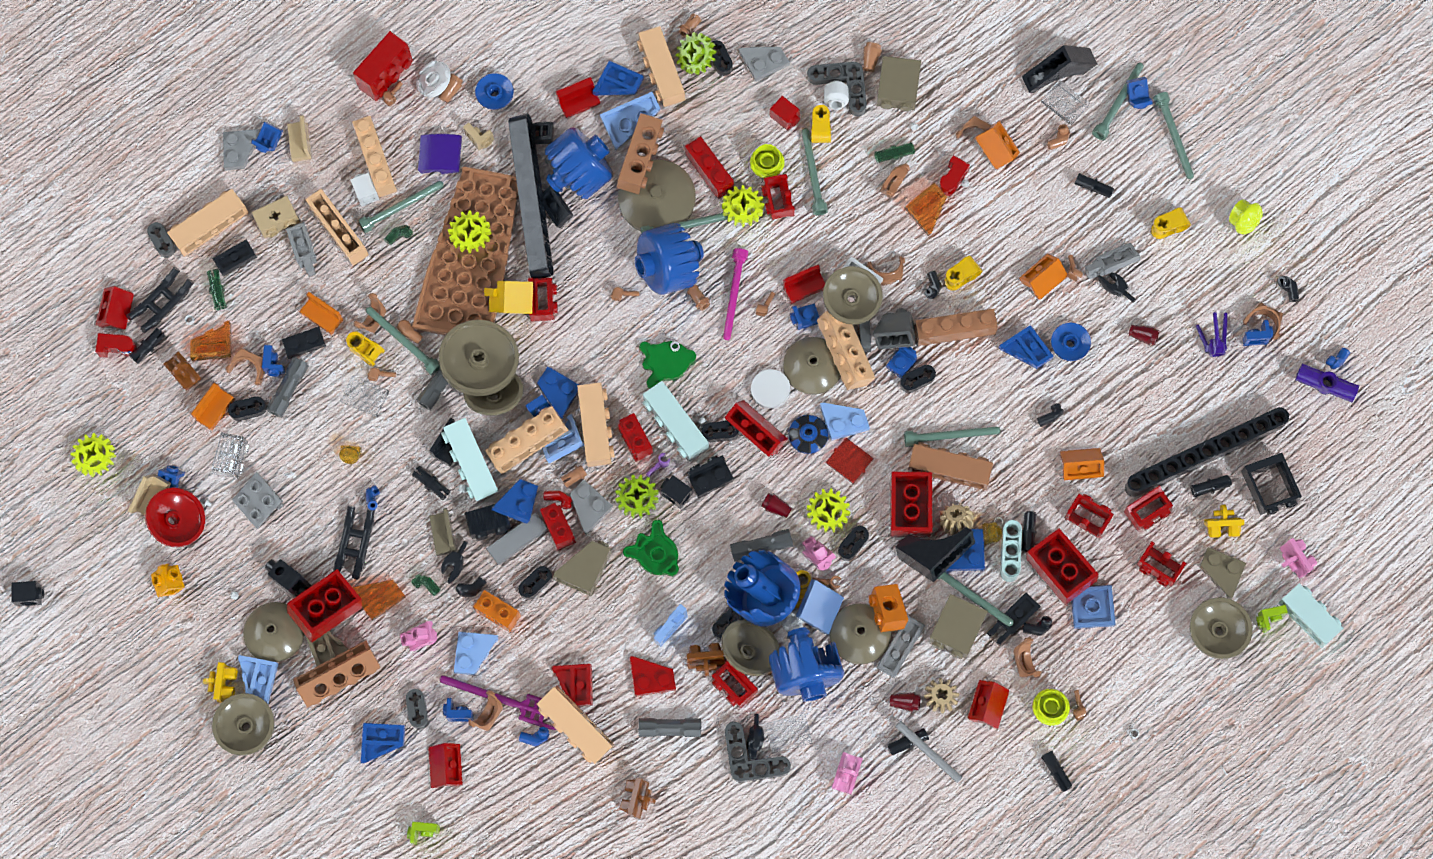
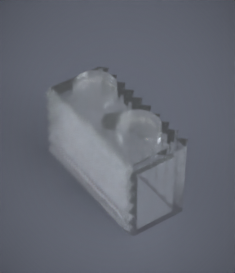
M221 432L211 468L214 475L238 479L239 474H242L244 470V455H247L249 452V444L246 438Z

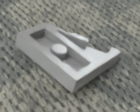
M781 47L739 48V54L756 82L790 65Z
M260 129L223 132L225 171L245 169L248 158L255 149L251 141L252 139H257Z
M584 479L570 493L586 535L613 508V505Z

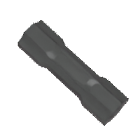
M295 357L292 358L280 386L266 408L267 412L280 418L283 417L297 385L309 367L306 362Z
M440 368L416 399L427 410L433 408L440 394L448 385Z
M789 529L774 532L772 535L754 540H744L730 544L734 562L740 561L742 556H749L751 551H772L793 547Z
M639 718V737H701V718Z

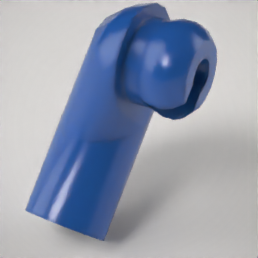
M1341 348L1336 357L1332 355L1327 358L1326 364L1333 370L1341 367L1350 355V351L1346 348Z
M376 485L366 489V504L370 510H375L378 507L375 496L379 495L380 491Z
M540 727L534 734L521 732L519 742L539 746L548 740L549 730L546 727Z

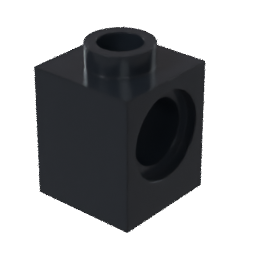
M674 475L670 479L666 478L660 487L661 496L679 509L685 505L693 494L692 488Z
M37 581L12 582L11 603L17 607L42 605L45 592L40 583Z

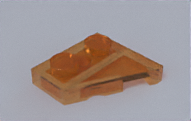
M934 182L908 203L904 209L927 236H930L947 196Z
M230 320L223 322L224 325L216 330L212 328L205 332L204 335L190 340V358L192 361L231 357Z
M394 580L352 587L361 597L362 607L372 621L406 597Z

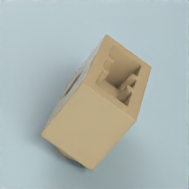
M288 196L252 212L264 238L274 237L280 231L300 223Z

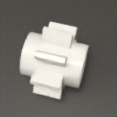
M797 609L780 622L787 633L793 629L803 627L802 623L804 621L796 617Z

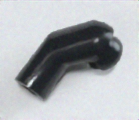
M1280 276L1277 279V283L1288 292L1289 302H1298L1297 283L1287 276Z
M1056 403L1052 405V412L1037 418L1040 427L1055 422L1063 415L1064 410L1061 408V404Z
M479 576L473 584L459 583L456 586V592L462 597H474L487 582Z
M1043 616L1042 620L1035 625L1024 623L1023 633L1042 636L1052 627L1051 617Z

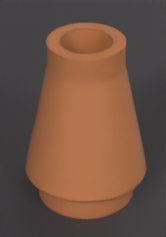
M867 42L866 46L863 47L864 71L874 72L882 53L880 44Z
M451 74L448 86L438 98L449 103L451 98L462 87L463 80Z

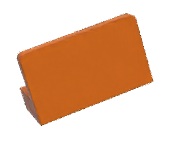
M1000 120L975 138L995 169L1013 161L1020 153Z
M1046 254L1019 279L1022 284L1032 289L1037 299L1041 300L1067 278V272L1059 258Z
M308 292L306 295L309 300L299 311L300 314L332 335L343 321L341 314Z
M214 382L191 415L197 422L213 431L228 410L229 405L235 401V398L222 390Z
M1100 448L1060 451L1064 480L1104 477V458Z

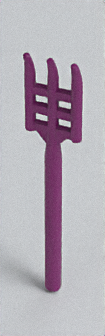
M442 675L439 679L440 683L488 699L486 692L489 690ZM495 693V696L502 704L519 708L521 715L518 717L519 720L539 727H546L550 730H556L553 726L543 722L544 716L538 711L537 703L542 698L527 694V699L519 702L513 698ZM531 700L535 701L534 707L529 706ZM527 711L531 712L530 718L525 716ZM535 714L540 715L539 720L534 719Z

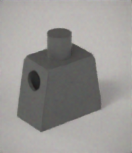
M899 308L896 310V313H886L882 316L873 333L878 349L915 346V324L911 312Z

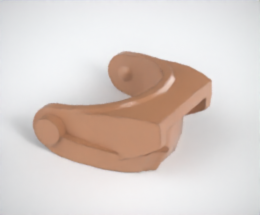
M973 116L961 131H957L955 136L959 139L965 130L974 127L986 131L991 125Z
M904 163L895 167L884 181L879 192L889 198H893L910 170L909 165ZM894 177V180L891 182L890 186L887 189L889 182Z
M899 256V267L889 273L878 272L872 267L871 261L866 266L883 278V282L880 285L884 286L893 284L898 280L899 282L902 281L905 259Z
M370 293L368 297L371 299V307L384 317L386 314L384 305L377 298L376 294ZM369 315L363 323L357 321L353 323L354 327L365 329L372 333H375L379 327V324Z
M1261 302L1247 317L1245 316L1243 323L1246 325L1249 319L1255 315L1268 316L1275 323L1276 332L1273 340H1276L1280 336L1279 330L1283 313Z
M241 348L235 354L231 363L227 365L226 372L230 374L239 361L247 359L255 365L257 370L255 385H261L264 378V370L262 369L263 357Z
M1031 637L1025 638L1013 651L1020 677L1034 676V678H1037L1042 674L1041 671L1035 670L1032 663L1031 644L1034 641Z
M491 690L486 692L488 701L481 715L475 721L469 719L468 725L471 727L477 726L480 729L489 731L501 713L503 706Z

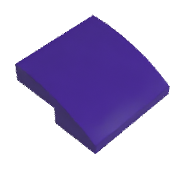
M456 134L421 135L418 171L421 174L459 172L462 136Z

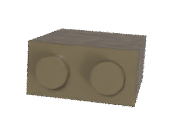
M883 56L877 106L883 109L897 108L902 111H915L921 60Z
M950 594L929 642L938 650L946 649L950 651V654L955 658L962 659L963 657L967 659L988 611Z

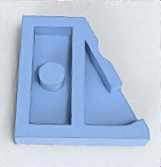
M820 403V409L831 441L869 431L870 427L863 409Z
M572 414L566 417L568 421L565 425L569 431L542 448L548 463L584 446L576 420Z
M680 604L670 614L666 623L655 631L654 642L660 647L688 618L687 609Z
M459 632L454 673L476 675L481 663L487 658L489 651L498 641V635Z
M239 655L238 660L241 665L243 682L245 683V692L256 695L269 704L278 663Z

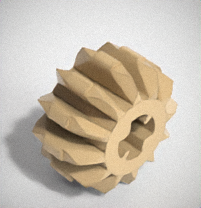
M952 503L951 507L945 506L944 511H941L940 526L945 534L950 533L952 536L965 527L973 528L974 514L970 511L969 506L963 507L962 503L959 505Z
M939 678L938 684L932 680V687L926 686L925 690L928 693L924 694V699H931L926 705L927 707L934 705L933 712L940 708V713L944 714L945 707L950 712L952 711L951 704L955 706L958 704V701L954 698H958L959 693L953 692L957 689V686L949 687L951 680L948 679L946 684H943V679ZM938 692H940L941 694H946L944 698L945 700H943V698H937Z

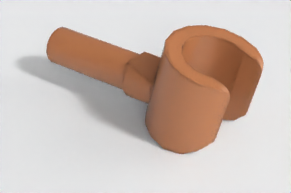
M401 81L391 91L384 93V102L388 106H392L396 102L394 95L403 85Z
M1069 255L1070 269L1067 277L1077 282V277L1081 278L1083 272L1076 269L1073 255Z
M616 287L613 289L611 299L621 301L622 295L639 296V291H626Z
M774 292L770 293L764 305H757L756 315L762 317L767 315L769 305L775 296Z
M371 368L368 373V380L377 382L379 376L396 377V372H383L377 368Z
M833 576L831 579L812 578L822 584L829 585L833 590L840 587L832 583L833 580L840 581L841 578L839 576Z
M1075 690L1074 694L1078 708L1072 711L1075 719L1078 721L1086 717V708L1081 702L1079 690Z

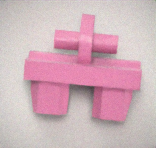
M812 536L802 542L806 549L802 552L804 557L821 571L828 569L832 560L836 558L832 551L821 542L816 541Z
M1292 538L1280 547L1283 553L1282 556L1285 559L1281 566L1283 568L1289 566L1292 572L1295 571L1300 579L1314 569L1313 567L1317 564L1314 556L1306 557L1302 551L1306 549V544L1302 539L1295 540Z
M427 621L400 635L402 646H409L410 651H416L426 645L434 644L437 640V632L432 628L433 622Z
M843 752L832 789L852 795L863 758Z

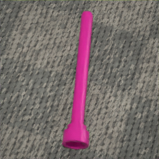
M741 248L733 249L732 254L735 267L723 334L724 340L731 339L742 266L748 260L749 251Z

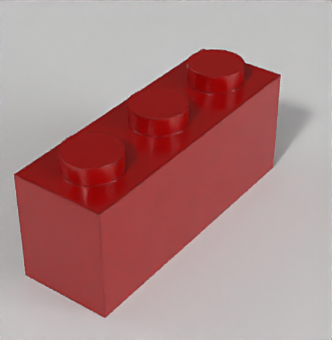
M701 136L685 146L686 157L717 199L726 195L728 190H734V180Z
M745 400L736 402L724 417L768 457L777 454L788 440L785 435Z

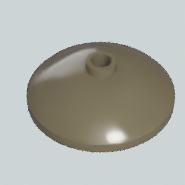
M849 266L838 269L830 275L823 289V301L827 311L835 319L846 324L854 325L869 321L877 314L882 304L883 292L879 281L871 272L860 267ZM852 297L855 301L849 302L848 298Z
M807 337L800 339L785 354L783 362L784 374L789 380L790 385L799 392L810 395L822 394L832 389L841 377L834 363L833 356L823 338ZM815 359L817 362L815 364H811L810 360Z
M515 374L512 381L496 393L485 396L463 394L467 406L474 412L482 415H499L510 411L518 405L523 397L524 389L521 379Z
M1209 599L1200 604L1192 614L1190 620L1191 638L1196 647L1209 657L1215 659L1233 658L1246 649L1252 638L1253 627L1249 614L1239 603L1231 599ZM1215 629H1221L1222 634H1217Z
M270 602L256 608L247 618L243 630L244 642L250 653L257 659L272 662H282L292 657L300 649L305 636L287 613V604L281 602ZM274 626V631L269 633V627Z
M852 604L840 610L830 630V641L836 643L839 656L852 664L864 665L878 660L883 656L890 644L891 631L880 632L879 626L875 624L874 609L868 604ZM863 628L865 632L863 634H859L857 632V629Z
M746 619L738 620L726 628L721 639L723 654L736 670L750 676H762L772 671L769 655L774 650H777L779 655L780 647L776 637L767 627L754 625Z
M248 693L236 694L223 701L217 708L212 721V731L218 745L228 753L238 756L251 755L264 748L270 741L275 728L274 714L270 706L262 698ZM248 723L250 725L249 729L244 730L243 726Z

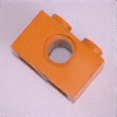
M898 584L874 587L871 595H869V604L874 609L875 624L879 626L880 632L904 629L909 619Z
M485 590L473 606L478 614L509 633L521 617L517 609Z

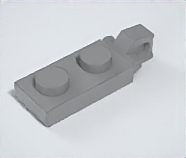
M305 222L286 228L300 268L305 267L309 277L316 275L313 264L317 263V257Z
M1131 243L1125 244L1097 256L1092 264L1085 266V274L1088 279L1098 277L1099 275H1107L1140 261V255Z

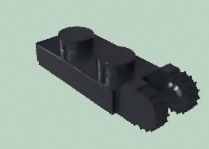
M1026 592L1004 613L1013 620V625L1007 626L1000 620H997V623L987 634L991 637L1002 626L1006 632L997 639L996 643L1000 646L1030 619L1041 606Z

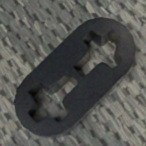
M718 40L712 41L715 44L714 47L720 49L719 56L717 52L712 54V57L715 58V61H712L719 75L727 76L733 70L732 60L723 42ZM722 60L727 65V69L721 67Z
M923 365L903 375L900 387L905 393H913L934 382L936 371L931 365ZM924 371L927 373L931 372L929 379L926 376L921 379L919 377L923 376ZM907 379L909 381H913L916 379V381L913 382L912 387H910L909 385L905 386Z
M251 397L231 403L228 407V413L233 420L242 421L263 415L266 412L267 405L261 397ZM258 402L262 406H259V410L256 411L252 407H255V403ZM237 407H239L242 410L240 411V415H236L235 413H233L236 411Z
M728 421L706 423L703 425L701 433L708 442L735 440L739 435V430ZM729 426H732V429L736 430L733 431L732 435H729V433L726 431L728 430ZM709 428H712V431L714 432L719 431L713 433L712 437H709V435L705 433L708 432Z
M856 526L840 544L838 555L842 560L850 561L855 558L867 543L869 532L865 527ZM864 532L863 537L865 539L860 538L857 542H854L856 539L855 533ZM852 544V554L844 555V550L842 548L847 549Z
M540 566L524 579L518 588L521 597L531 600L547 587L553 578L550 569ZM540 572H542L543 574L547 572L546 580L541 579L538 582H536L540 578ZM533 584H535V585L531 588V590H532V593H531V594H529L528 592L524 594V592H525L524 587H525V586L531 587Z
M732 608L728 609L713 624V635L719 640L722 639L723 633L717 634V627H723L726 623L729 626L731 623L738 621V619H734L730 622L733 617L732 612H735Z

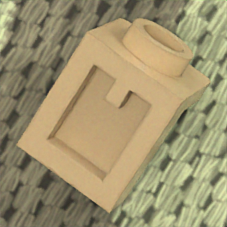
M470 123L463 126L465 135L479 151L492 144L494 136L491 130L482 135L477 126L473 127Z

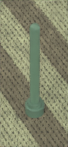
M1139 62L1136 64L1128 80L1138 78L1144 67L1143 63ZM1126 83L1103 122L1096 125L1092 131L1095 138L1104 141L1109 135V125L1128 95Z
M1168 92L1159 93L1153 97L1155 105L1162 110L1187 179H1193L1194 173L1168 106L1170 104V97Z
M807 128L802 129V138L814 196L812 211L813 215L819 216L828 213V207L821 196L810 133Z
M437 181L371 218L369 216L360 218L358 222L365 234L375 227L374 224L441 189L444 183Z
M719 213L679 222V224L681 225L680 227L688 229L727 220L728 216ZM649 225L641 227V234L654 227H649Z
M372 307L366 308V313L424 363L425 370L431 376L439 370V361L436 358H429Z
M995 426L923 434L904 431L905 447H914V444H918V442L996 435L1001 430Z
M946 571L938 578V580L942 579L974 603L987 610L1005 625H1013V620L950 576Z

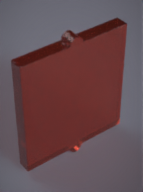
M845 438L838 448H834V453L826 461V464L854 484L861 474H865V469L874 458L848 438Z

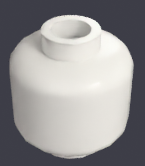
M841 81L828 83L824 88L825 104L833 110H840L845 107L849 102L848 86Z

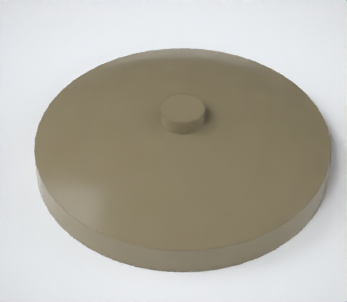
M652 160L654 162L651 172L647 171L645 177H648L645 189L641 188L639 195L622 189L618 190L620 211L624 219L633 228L641 232V227L649 225V227L653 226L656 228L671 223L687 221L690 218L696 202L695 187L689 174L679 165L666 160ZM633 169V170H632L633 172H636V173L640 172V171L637 170V169Z
M471 320L461 323L447 333L440 345L439 366L442 375L453 388L462 393L473 396H485L496 393L506 387L517 372L519 352L514 338L505 328L491 321Z

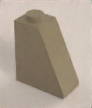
M591 541L554 573V580L592 596L612 554L611 548H608L609 545L603 541Z

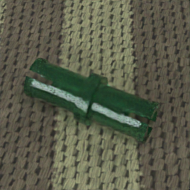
M912 142L900 146L892 145L888 149L875 151L874 156L877 164L892 159L896 161L900 157L915 154V148Z
M213 269V273L209 270L207 271L210 284L209 294H212L214 310H221L220 306L222 309H226L227 305L223 293L225 288L221 284L219 270Z

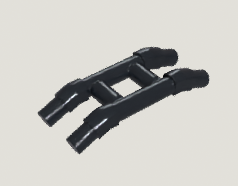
M177 267L172 268L170 273L166 275L156 289L142 303L126 314L128 320L132 321L137 316L142 315L147 308L155 313L152 318L140 327L143 333L156 327L186 297L194 284L192 280L187 279L183 286L173 294L168 288L173 284L180 272ZM161 294L169 300L162 309L154 303Z
M348 505L342 538L332 572L337 569L341 572L345 563V556L356 557L352 578L358 580L365 565L366 553L374 525L375 510L367 509L364 531L352 529L355 518V506ZM350 536L362 538L359 550L347 548Z

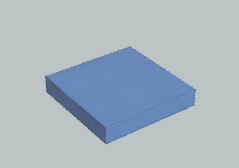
M811 579L796 617L820 632L829 635L844 597L817 580Z
M1112 585L1090 586L1071 601L1074 629L1112 627L1116 625Z

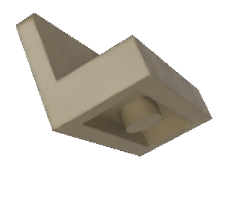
M447 508L443 509L444 513L429 515L437 556L449 554L452 551L457 552L451 516Z

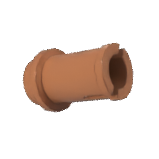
M692 13L685 24L680 26V35L686 38V35L692 36L694 29L701 23V18Z
M697 285L688 289L687 294L696 303L697 309L703 311L710 306L709 298L704 296Z
M576 465L575 469L560 478L568 488L578 480L585 479L584 477L587 474L581 465L578 467Z

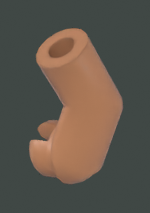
M1060 125L1056 138L1047 141L1049 150L1061 147L1068 142L1070 130L1067 125Z
M399 321L397 329L404 336L419 344L423 336L413 329L409 321Z

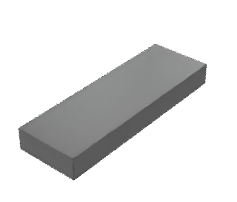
M535 513L527 524L522 522L486 549L496 563L500 565L548 531V528Z
M907 615L909 620L905 628L898 630L877 666L878 670L892 678L896 677L925 627L923 623Z

